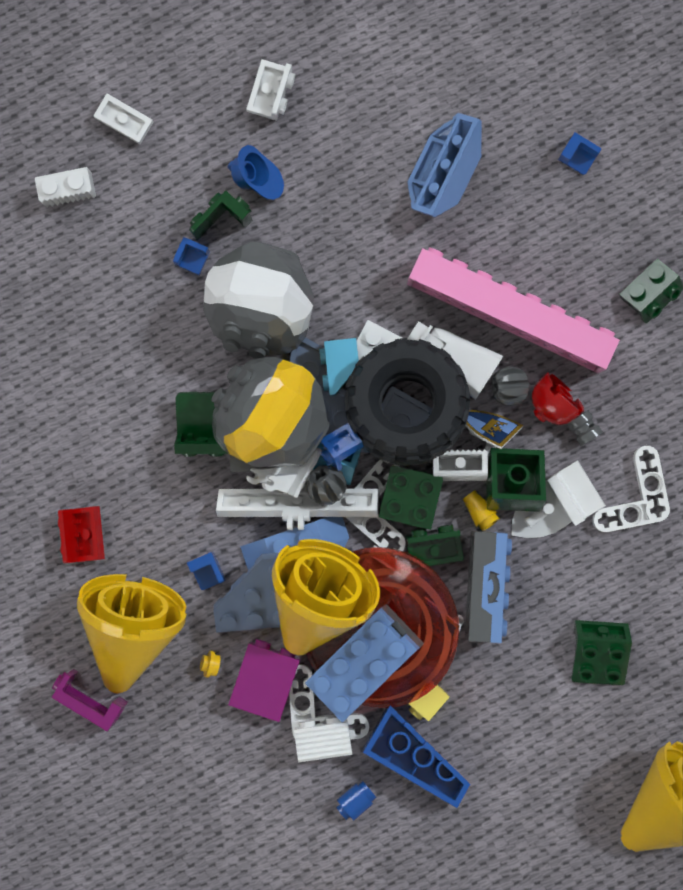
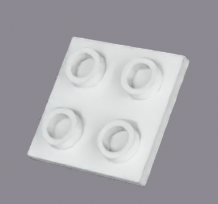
M316 448L309 460L302 466L288 465L251 468L250 471L255 473V477L252 478L247 475L246 479L254 485L262 483V487L267 491L278 490L297 498L310 472L317 464L322 450Z

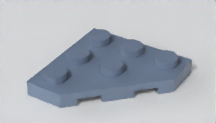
M279 553L261 554L253 567L237 579L231 586V590L223 598L220 597L217 600L213 609L216 633L280 627L272 581V568Z

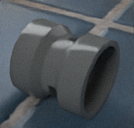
M589 410L566 424L570 431H574L577 434L576 440L580 446L603 433L599 425H594L592 421L593 416Z

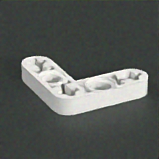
M639 447L633 455L641 501L606 507L596 511L593 514L592 523L598 531L611 532L660 522L668 517L670 507L659 454L654 447ZM643 450H646L647 454H652L653 459L649 460V467H655L656 472H647L642 475L641 469H647L645 461L639 460V456L643 455ZM649 476H653L658 480V487L654 491H648L644 486V481ZM661 493L662 498H656L658 506H663V511L659 513L660 517H657L656 514L650 512V508L654 507L653 499L647 501L646 496ZM629 507L635 508L638 513L637 519L632 523L627 522L623 517L624 511ZM618 509L620 526H617L616 520L608 522V527L604 528L603 524L598 523V519L602 518V513L605 512V515L609 517L616 516L614 510Z
M379 460L355 489H363L364 483L372 480L378 484L380 496L385 491L386 484L383 486L378 478L372 476V473L376 471L379 475L383 470L381 464L383 462L388 464L389 462ZM387 473L382 479L388 480L389 473ZM379 514L378 517H346L385 552L400 554L404 550L406 542L403 535L385 519L379 518ZM370 518H377L381 522V529L377 533H370L366 530V522ZM386 526L391 529L386 534L391 538L396 536L400 538L398 541L400 548L398 550L396 548L389 550L387 548L389 543L384 538H382L381 542L376 540L377 537L383 534Z
M298 664L297 670L302 669L304 674H308V678H305L303 681L304 688L308 686L305 682L312 676V671L305 664ZM293 679L289 696L292 733L295 738L294 727L299 726V722L315 720L325 723V718L335 715L315 716L314 692L310 689V692L301 690L294 693L293 688L298 689L299 685L298 679ZM298 696L308 697L310 700L309 708L306 710L296 708L294 702ZM352 713L347 718L348 725L354 724V719H360V723L365 724V727L361 728L360 733H355V729L349 728L350 739L363 738L369 731L368 719L362 714Z

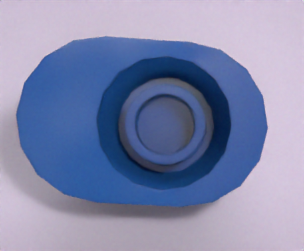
M246 145L242 147L238 157L229 162L227 167L231 171L233 181L241 189L254 190L260 196L269 200H275L283 193L284 181L279 169L254 146Z

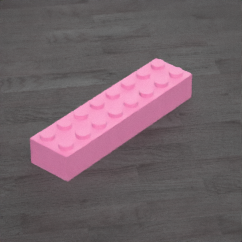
M429 247L428 250L422 248L409 276L407 285L596 373L607 369L620 341L614 337V332L600 327L599 330L589 326L591 322L585 318L576 316L574 319L565 315L566 310L559 306L551 304L548 307L540 303L542 299L533 294L527 293L524 296L516 292L517 288L507 282L499 284L492 281V276L486 272L478 270L475 273L468 270V265L460 260L453 259L451 262L443 258L444 254L434 248Z

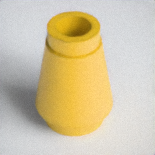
M476 490L463 498L476 528L480 527L482 531H485L499 520V517L496 515L498 512L496 510H487V501Z

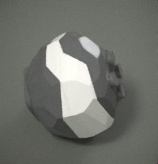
M249 242L221 257L208 272L205 280L203 311L213 334L222 340L225 350L238 352L239 349L243 348L249 350V355L252 358L258 359L264 358L267 355L287 354L297 349L306 338L314 304V294L297 254L266 243Z

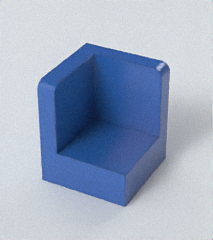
M574 132L558 160L580 174L585 175L602 149Z
M183 237L173 262L176 266L200 276L210 250L204 245Z
M213 551L187 562L190 572L194 573L201 590L226 581Z

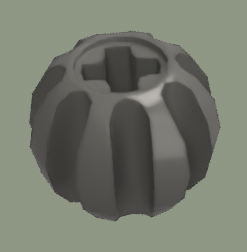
M509 366L498 370L494 374L492 391L496 401L502 405L514 406L526 400L529 393V381L522 369Z
M320 465L310 472L306 481V489L314 502L321 505H332L343 497L346 491V480L340 470L337 471L334 466Z

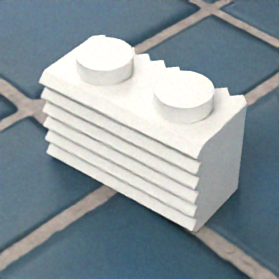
M87 167L35 177L39 201L47 208L49 205L53 207L54 204L58 206L59 203L64 204V202L69 203L75 200L79 202L80 199L84 201L85 198H95L96 196L92 173Z
M458 449L455 452L453 450L447 451L433 459V476H440L443 478V481H486L488 477L487 451L485 449L483 451L479 449L477 452L474 449L472 451L468 449L466 452L464 450L460 452Z
M336 716L325 718L326 723L315 724V720L299 722V726L294 727L298 762L352 755L348 719L342 723Z

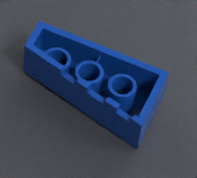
M387 705L361 752L448 804L458 808L470 783L406 722L391 705Z

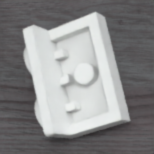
M261 60L247 105V112L276 121L278 120L279 113L284 115L288 99L284 98L287 88L292 89L296 75L292 73L291 64L286 63V66Z

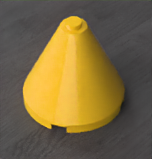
M303 539L299 540L297 546L289 548L287 545L279 552L272 568V581L283 644L290 653L304 655L360 625L373 614L380 599L379 583L373 571L369 569L366 572L358 564L360 557L350 550L324 540Z
M127 574L104 575L89 580L79 591L77 600L78 613L104 686L112 693L119 694L129 690L185 624L187 614L185 613L186 603L183 598L170 587L149 578L142 577L141 583L126 581Z
M676 741L671 745V742H668L658 750L621 829V841L627 849L640 852L683 846V743Z

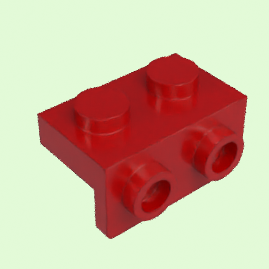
M100 506L59 510L58 527L60 529V551L63 563L105 559Z

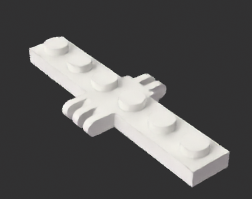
M304 485L297 498L278 490L270 492L265 489H219L216 513L217 517H282L283 521H287V530H293L294 521H298V530H304L305 521H310V517H378L379 493L378 489H346L339 501L332 505H321L310 498L306 485Z

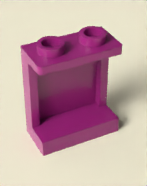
M256 639L255 643L249 642L228 705L280 722L300 658L295 657L296 655L290 653L286 648L281 647V650L277 651L270 648L271 643Z
M73 669L68 673L60 674L52 686L55 692L51 698L108 732L115 725L128 701L119 696L107 708L71 685L78 673L77 670Z

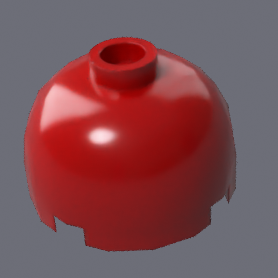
M549 372L536 383L532 391V403L536 408L533 413L543 423L546 420L554 425L570 423L584 412V407L578 398L573 401L572 395L568 392L572 390L556 375H549Z

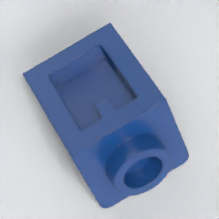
M346 423L321 440L323 451L320 453L328 466L333 464L336 470L339 471L343 469L341 461L364 446L358 435Z

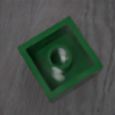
M491 448L487 456V510L540 512L546 502L545 451Z

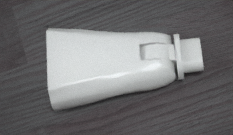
M419 321L408 337V340L419 341L421 339L431 342L432 345L440 349L443 348L448 352L453 360L460 365L465 374L469 394L475 400L503 357L447 330L433 329L432 325L427 327Z

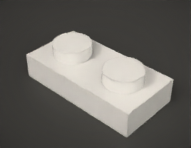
M109 94L105 95L94 114L95 119L138 144L142 143L153 124L152 119Z

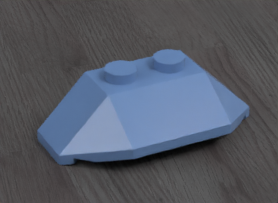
M457 113L453 116L452 120L443 124L430 135L408 180L411 208L413 210L436 217L459 203L481 158L482 121L480 119Z
M326 517L305 524L304 530H298V527L293 530H287L240 546L248 571L253 567L261 554L279 553L285 546L288 545L289 548L297 546L299 540L303 539L324 540L345 548L349 535L343 517Z

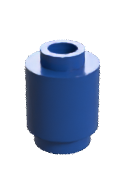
M362 781L359 785H353L337 799L340 805L336 808L346 820L351 817L354 821L373 805L372 801L377 797Z

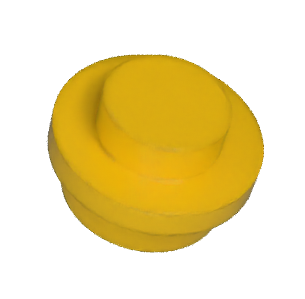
M209 651L207 655H203L200 662V671H203L204 677L207 678L210 675L216 676L219 671L221 658L214 651Z

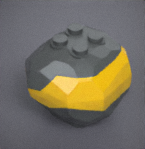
M278 357L252 359L246 362L244 366L234 365L227 374V379H229L230 383L227 389L219 388L212 396V402H214L215 407L212 422L215 440L225 452L255 467L304 465L330 426L327 420L321 386L311 372L303 366Z

